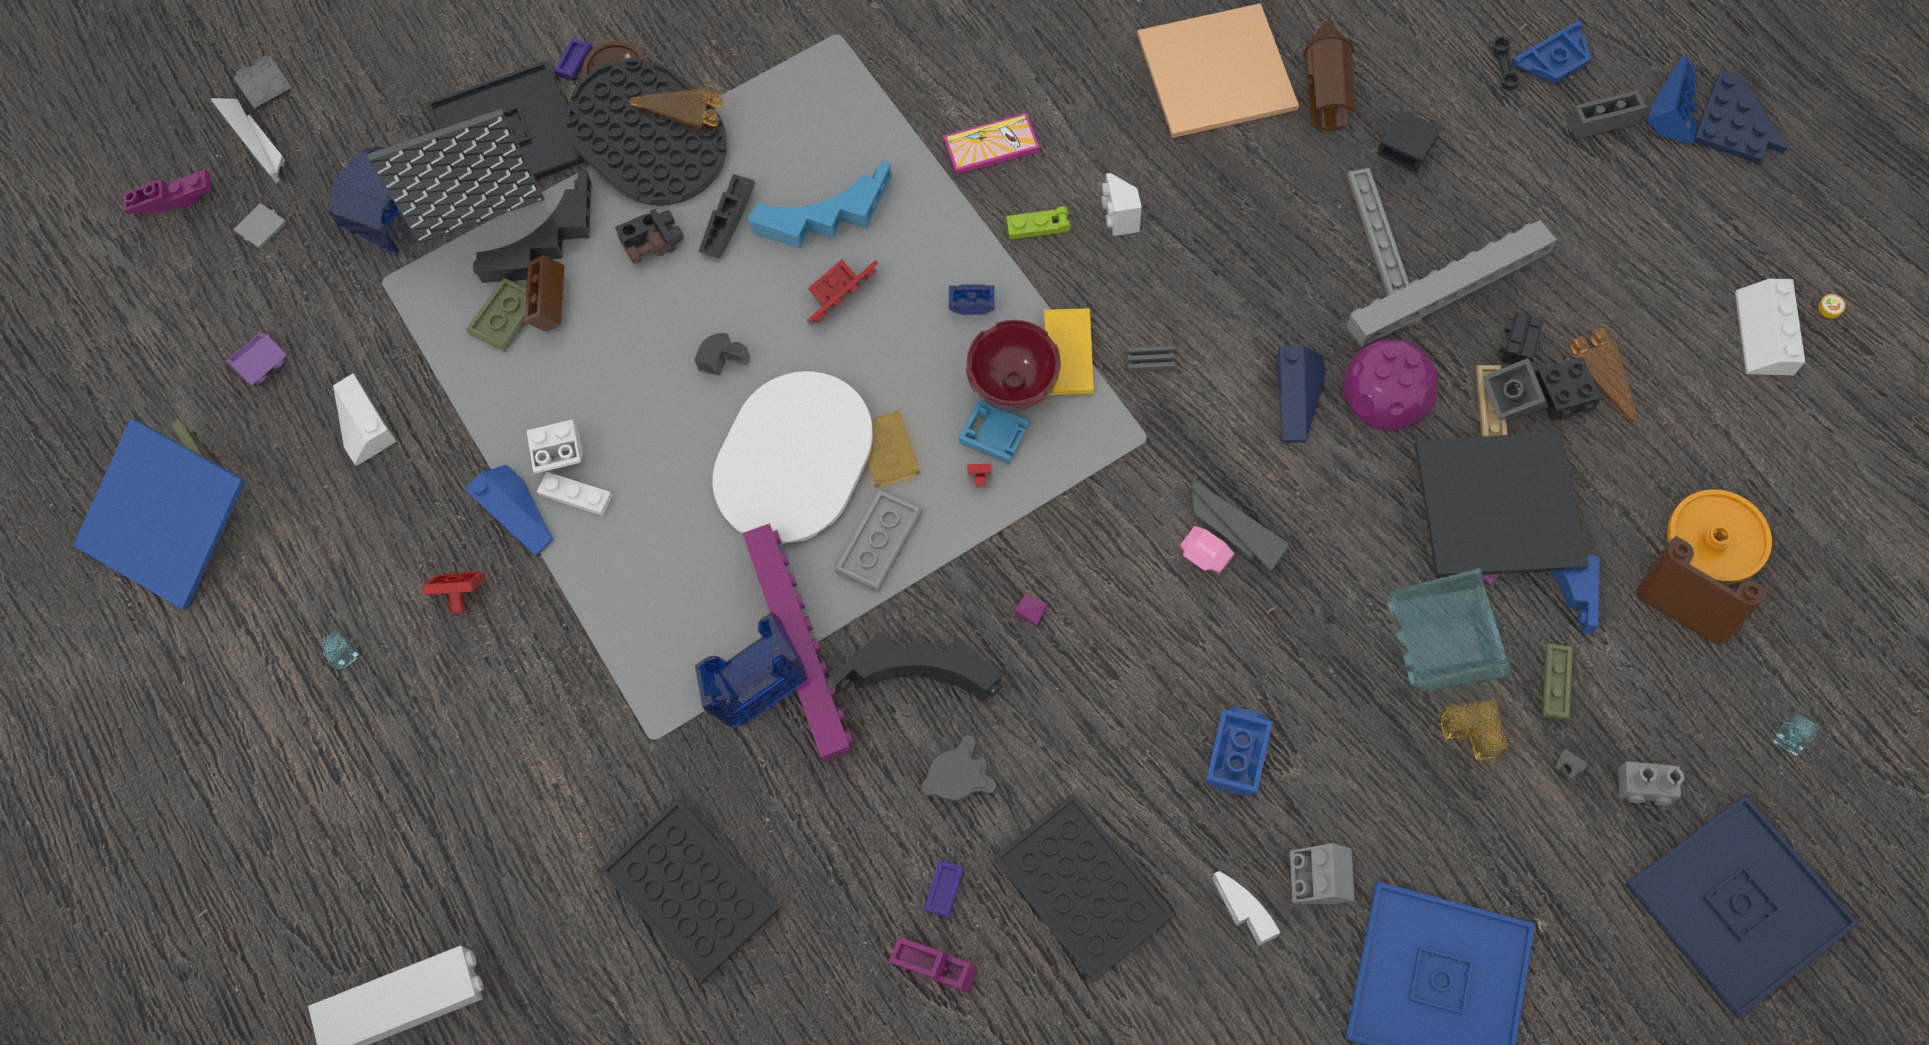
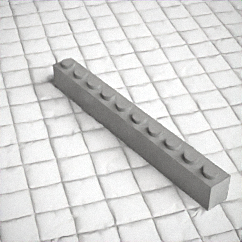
M1541 220L1533 224L1528 223L1515 233L1510 232L1501 240L1495 243L1490 242L1483 249L1477 252L1472 251L1459 261L1454 260L1445 268L1439 271L1434 270L1427 277L1421 280L1416 279L1407 287L1401 290L1396 289L1389 296L1383 299L1378 298L1363 309L1358 308L1350 314L1346 327L1363 348L1551 253L1557 239Z

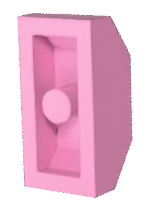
M1197 526L1193 527L1180 544L1185 558L1204 571L1213 570L1219 575L1234 557V552L1225 542L1206 529Z

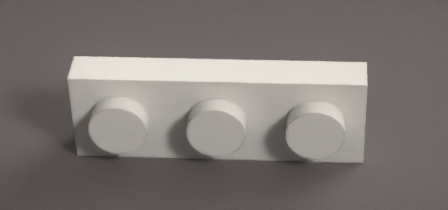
M549 472L545 473L537 490L538 495L601 516L604 515L612 498V494L609 491Z

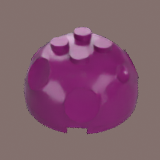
M1381 339L1358 350L1346 368L1343 376L1342 390L1344 399H1347L1352 408L1351 412L1362 422L1382 430H1403L1404 427L1414 423L1418 424L1429 414L1436 402L1439 378L1436 368L1426 355V352L1420 347L1406 340Z

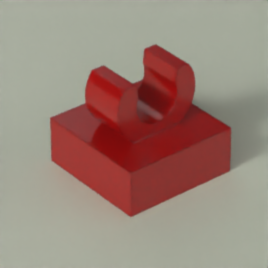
M991 463L967 464L968 476L975 475L976 487L985 486V475L992 474Z

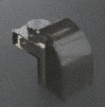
M717 333L707 337L701 343L694 361L698 371L720 376L726 360L748 365L750 355L747 347L739 342L731 343L727 333Z

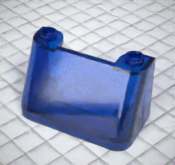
M773 612L767 614L757 624L758 632L762 637L728 661L719 656H709L695 665L702 708L729 727L736 728L745 725L803 685L807 680L806 668L781 619Z

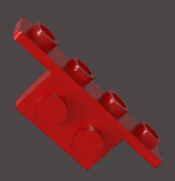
M841 259L808 288L822 307L806 321L811 323L815 320L818 323L827 315L825 310L830 305L835 308L844 300L841 296L846 291L851 294L860 286L858 281L862 277L867 280L876 272L874 267L878 262L875 260L856 276Z

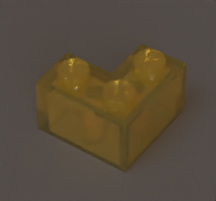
M1496 699L1445 706L1439 714L1444 738L1452 739L1470 736L1476 760L1501 757L1509 749Z

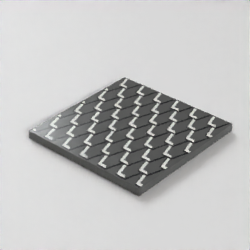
M502 109L367 154L370 164L419 243L545 200Z

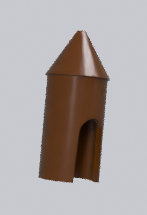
M1325 21L1304 50L1310 124L1317 129L1325 131L1339 130L1347 127L1348 110L1355 111L1353 45L1329 21Z

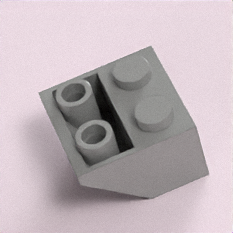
M1331 843L1290 851L1292 903L1338 904L1355 901L1351 848Z

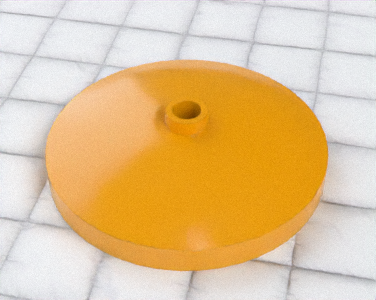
M1704 490L1688 496L1675 508L1667 526L1668 543L1675 535L1688 542L1694 550V556L1690 565L1723 585L1736 584L1755 575L1765 565L1771 552V531L1763 514L1747 499L1732 492Z

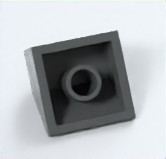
M1529 358L1482 376L1499 420L1527 416L1549 407Z

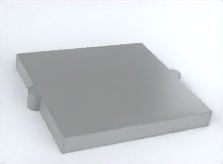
M260 203L233 230L242 236L245 242H250L261 249L287 222L277 215L275 210H270Z

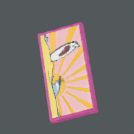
M1027 113L943 136L956 175L1040 152V147Z

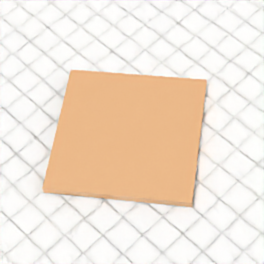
M1261 3L1141 29L1137 32L1172 138L1296 111L1299 108Z

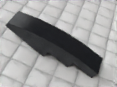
M735 174L732 175L727 192L722 193L717 210H713L698 251L699 253L718 259L721 258L746 208L755 185L754 180Z

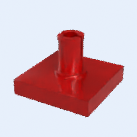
M484 571L437 574L422 585L423 595L448 593L450 612H463L466 610L463 592H472L485 581Z

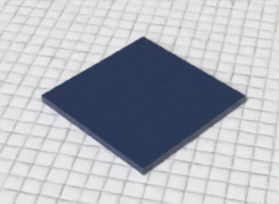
M1746 794L1625 884L1736 1018L1743 1016L1860 924Z

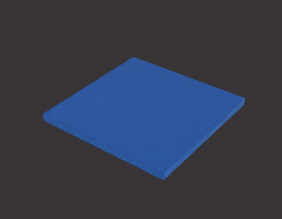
M130 418L73 546L181 609H188L246 480L144 423Z
M1376 881L1345 1040L1363 1045H1516L1536 923Z

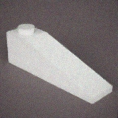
M354 374L333 385L343 445L355 466L397 442Z

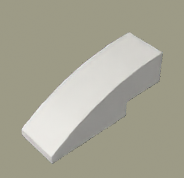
M1220 871L1214 873L1212 879L1236 926L1246 922L1258 946L1278 937L1280 934L1279 929L1260 902L1232 878Z

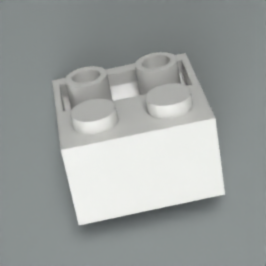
M1107 173L1106 183H1102L1104 196L1101 197L1103 209H1107L1108 213L1106 215L1107 228H1111L1113 236L1139 232L1142 207L1137 188L1117 176Z
M573 419L526 430L534 474L581 463L583 455L580 432Z

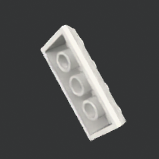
M1767 279L1736 290L1735 297L1746 374L1795 375L1805 363L1793 279Z

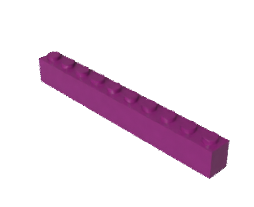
M769 523L742 533L820 757L823 762L848 754L851 752L849 745L853 744L849 729L843 730L841 721H844L845 717L841 706L835 707L833 701L837 695L834 697L827 691L828 685L825 676L829 675L825 661L819 662L817 657L821 650L817 639L811 640L809 631H812L813 628L809 617H803L801 612L805 605L801 594L795 595L793 588L797 587L793 572L788 574L785 566L790 564L786 552H780L778 544H781L782 541L778 530L773 531Z

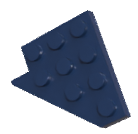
M1720 70L1696 132L1694 143L1757 164L1761 162L1766 148L1784 153L1788 147L1787 143L1744 78Z

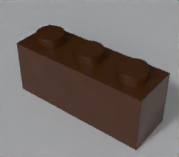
M545 255L528 262L524 322L547 332L561 325L564 265Z

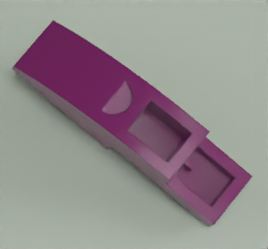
M204 169L169 183L159 179L123 193L124 211L126 213H154L198 203V196L211 192L210 173Z

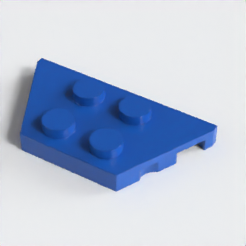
M1576 21L1514 57L1511 64L1554 84L1590 63L1592 57L1586 46V37L1581 32V21Z

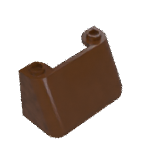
M1675 535L1656 557L1637 588L1638 596L1648 605L1714 644H1724L1737 632L1762 602L1769 590L1753 581L1743 582L1736 591L1723 585L1690 565L1694 556V550L1688 542Z

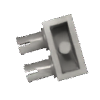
M1626 761L1618 768L1619 798L1628 799L1631 803L1655 801L1656 805L1668 806L1681 797L1680 784L1684 781V774L1679 766Z

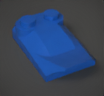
M1235 706L1229 710L1222 709L1206 783L1216 789L1243 796L1257 795L1273 721L1266 720L1263 713Z

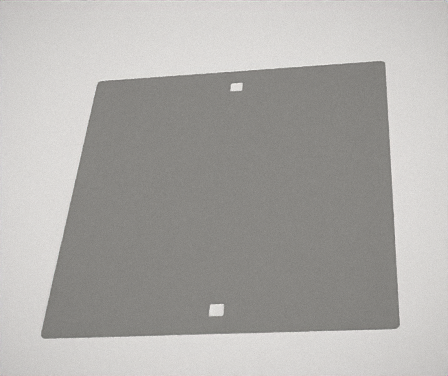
M832 35L709 102L722 119L727 136V154L719 175L704 191L695 197L671 205L643 204L619 193L590 166L584 169L587 170L592 181L590 238L563 240L562 259H553L564 265L562 320L560 326L545 332L525 323L505 352L468 334L466 331L467 327L500 284V282L482 283L478 275L474 273L473 262L476 261L477 252L489 251L512 244L541 226L556 209L566 189H575L574 180L578 179V173L543 191L545 200L499 215L387 275L382 281L387 294L490 469L507 465L524 480L540 515L554 539L540 554L646 735L652 740L662 738L787 661L744 537L725 519L717 505L713 491V470L716 459L742 406L757 389L770 380L785 374L803 371L819 372L834 376L847 383L860 395L869 411L872 422L873 445L870 456L851 498L839 518L831 526L826 527L811 539L778 545L780 552H786L790 564L785 566L788 574L793 572L797 587L793 588L795 595L801 594L805 608L801 609L803 617L808 616L813 628L812 631H809L811 640L816 638L817 642L1105 468L1146 441L1144 430L1093 365L1094 394L1048 395L1046 400L1024 411L1005 410L1030 422L1014 455H1010L1012 457L1010 463H1005L959 443L958 438L978 400L986 402L971 388L966 374L967 354L972 341L982 330L985 332L994 327L995 323L1004 320H1024L1034 323L1045 330L1044 310L1051 309L841 35ZM882 161L891 163L892 178L867 229L842 221L834 239L809 231L801 249L752 233L748 217L750 212L755 210L758 203L775 207H802L816 204L845 191L862 175L873 178L875 169H879ZM735 174L752 179L755 185L721 258L718 259L699 253L698 251L713 210H717L722 193L727 192L732 175ZM656 209L658 214L670 210L675 224L666 227L667 230L679 226L684 236L682 241L674 244L676 251L671 253L668 251L662 256L652 252L641 256L642 260L633 264L618 238L615 227L641 215L650 214L649 211ZM647 242L641 243L635 247L638 248ZM841 259L856 276L875 260L878 262L874 267L876 272L867 280L862 277L858 281L860 286L851 294L846 291L841 296L844 300L835 308L830 305L825 310L827 315L818 323L815 320L811 323L806 321L822 307L808 288ZM527 280L512 281L527 288ZM979 416L971 429L976 431V437L986 420ZM573 419L580 432L583 449L581 463L534 474L526 430ZM991 463L992 474L985 475V486L976 487L975 475L968 476L967 464ZM545 473L556 474L611 492L612 498L604 515H597L539 496L537 490ZM880 489L922 508V513L877 592L836 573L835 568Z

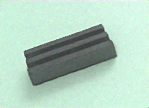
M1173 345L1127 348L1128 372L1175 370ZM1169 360V362L1133 364V362Z

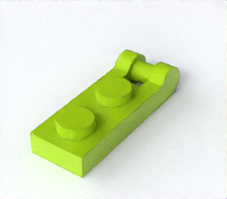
M1061 206L1055 210L1006 216L1009 240L1070 231L1071 223L1067 219L1069 216L1068 208ZM1059 220L1058 223H1053L1052 221Z

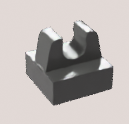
M1566 744L1560 752L1556 769L1560 770L1564 764H1568L1572 768L1568 777L1574 778L1580 771L1583 772L1588 765L1589 759Z

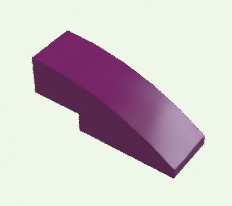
M898 937L889 962L967 994L978 969L969 962Z

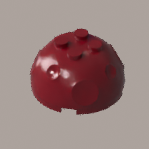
M1004 320L995 323L994 327L985 332L982 330L972 341L967 354L966 374L974 392L992 407L1000 410L1024 411L1046 400V397L1052 392L1060 373V353L1057 344L1055 345L1048 336V332L1040 326L1024 320Z

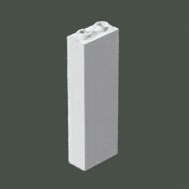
M458 946L309 1005L308 1008L317 1045H369L482 1000L481 991L484 990L480 976H476L474 966L477 965L474 953L463 946Z

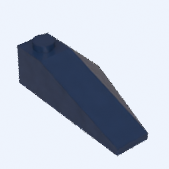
M1304 345L1279 346L1276 364L1282 442H1306L1325 378L1324 358L1321 354Z

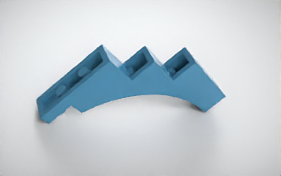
M882 161L879 169H875L873 178L862 175L845 191L816 204L802 207H775L758 203L755 210H752L748 217L752 233L801 249L809 231L834 239L842 221L867 229L892 178L891 163Z

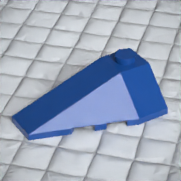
M1687 55L1681 57L1651 105L1648 123L1660 136L1691 144L1695 141L1697 122L1693 120L1692 115L1693 112L1697 111V105L1694 103L1692 95L1696 93V70Z
M504 465L481 472L464 489L534 555L538 556L554 540L524 480L509 466Z

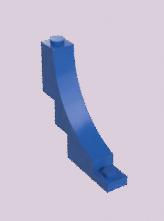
M1587 555L1589 565L1587 569L1550 571V573L1558 583L1567 607L1579 610L1578 624H1581V633L1592 634L1597 629L1599 623L1600 557Z

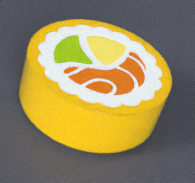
M1829 294L1824 296L1819 302L1818 309L1827 318H1837L1845 310V302L1838 295Z

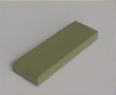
M1551 643L1545 645L1541 717L1568 721L1570 718L1573 647Z

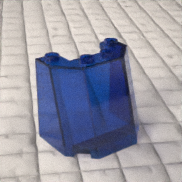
M384 147L359 150L334 180L327 212L336 224L397 255L400 251L389 236L387 226L397 215L399 209L367 157V154L384 149Z

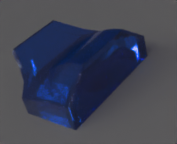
M960 284L959 286H949V310L961 315L986 314L995 310V285Z

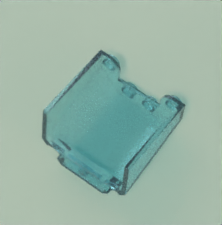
M1481 568L1390 592L1392 600L1387 601L1391 616L1397 615L1401 630L1396 632L1400 646L1405 645L1407 653L1403 654L1406 668L1412 669V671L1407 672L1411 687L1416 686L1419 693L1512 676L1510 662L1506 658L1486 593Z

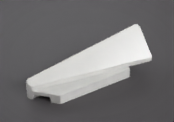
M212 98L211 101L274 182L278 183L280 180L278 177L280 166L283 167L285 159L252 117L250 115L246 116L237 99Z

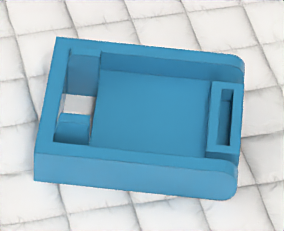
M978 400L958 438L959 443L1005 463H1010L1012 459L1010 455H1014L1030 422L1015 414L994 408L990 404ZM979 416L986 420L976 437V431L971 429Z

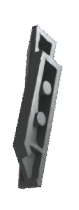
M1193 482L1191 494L1194 518L1250 561L1255 556L1272 572L1286 556L1289 544L1198 482Z

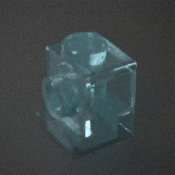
M336 630L320 642V645L325 650L322 654L340 672L360 656Z
M1795 713L1784 721L1773 742L1797 756L1802 749L1812 743L1820 727L1800 714Z

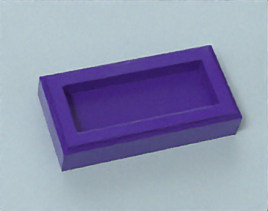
M571 38L554 70L555 75L575 81L585 58L592 50L591 44Z
M939 860L925 903V912L949 919L964 867Z

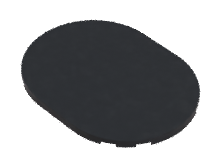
M631 58L612 64L611 62L604 64L590 72L579 82L571 94V100L568 109H566L567 132L578 155L614 189L636 202L649 205H671L691 199L704 191L716 179L725 162L727 136L720 115L684 79L660 63Z

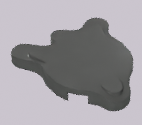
M964 736L957 748L946 751L933 760L928 776L922 783V791L926 796L942 797L951 800V802H957L968 798L974 793L992 794L996 791V782L985 773L986 760L984 758H972L976 746L973 736Z

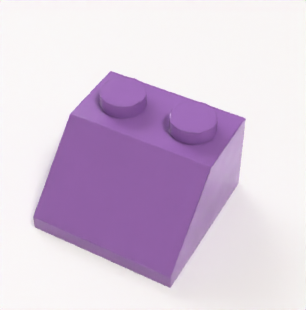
M259 332L225 362L252 386L254 383L258 385L267 378L266 373L271 368L275 370L285 362L283 358L286 354L267 334Z

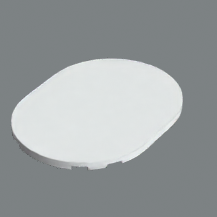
M803 371L785 374L770 380L747 399L718 454L713 470V491L717 505L725 519L734 529L742 534L770 523L772 530H778L782 543L778 545H785V543L802 542L811 539L826 527L831 526L839 518L847 506L865 468L873 445L871 417L860 395L847 383L834 376L819 372Z

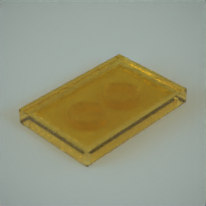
M900 410L871 419L873 443L867 463L875 488L920 474Z

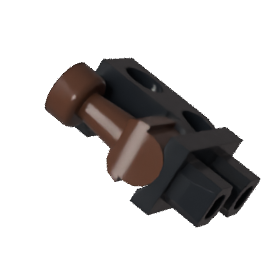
M656 209L649 211L650 214L641 215L615 227L618 238L633 264L642 260L641 256L652 252L662 256L668 251L670 253L676 251L674 244L682 241L684 236L679 226L667 230L666 227L675 224L670 210L658 214ZM647 242L638 248L635 247L641 243Z

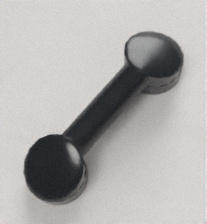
M1499 36L1493 41L1492 53L1495 58L1499 59L1503 75L1501 87L1505 90H1513L1519 86L1520 76L1518 73L1511 71L1507 56L1510 51L1511 41L1506 36Z

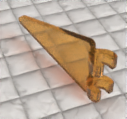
M705 87L632 97L629 101L633 106L700 128L703 126V123L709 126H718L719 117H716L717 111L706 110L707 104L713 107H721L723 99L720 97V91L713 90L709 92L708 88Z
M1604 327L1594 332L1595 335L1590 337L1592 343L1596 346L1592 349H1588V343L1584 336L1575 338L1574 343L1570 344L1572 352L1576 354L1574 359L1583 357L1595 384L1630 421H1635L1637 414L1616 341L1609 342V336Z

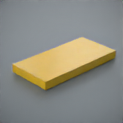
M1090 308L1044 310L1045 330L1055 345L1057 344L1061 361L1057 383L1049 395L1094 394Z

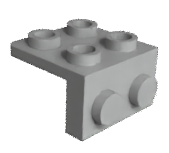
M264 56L257 59L255 65L239 69L236 72L237 75L234 76L235 81L253 108L292 88L271 57L266 58Z

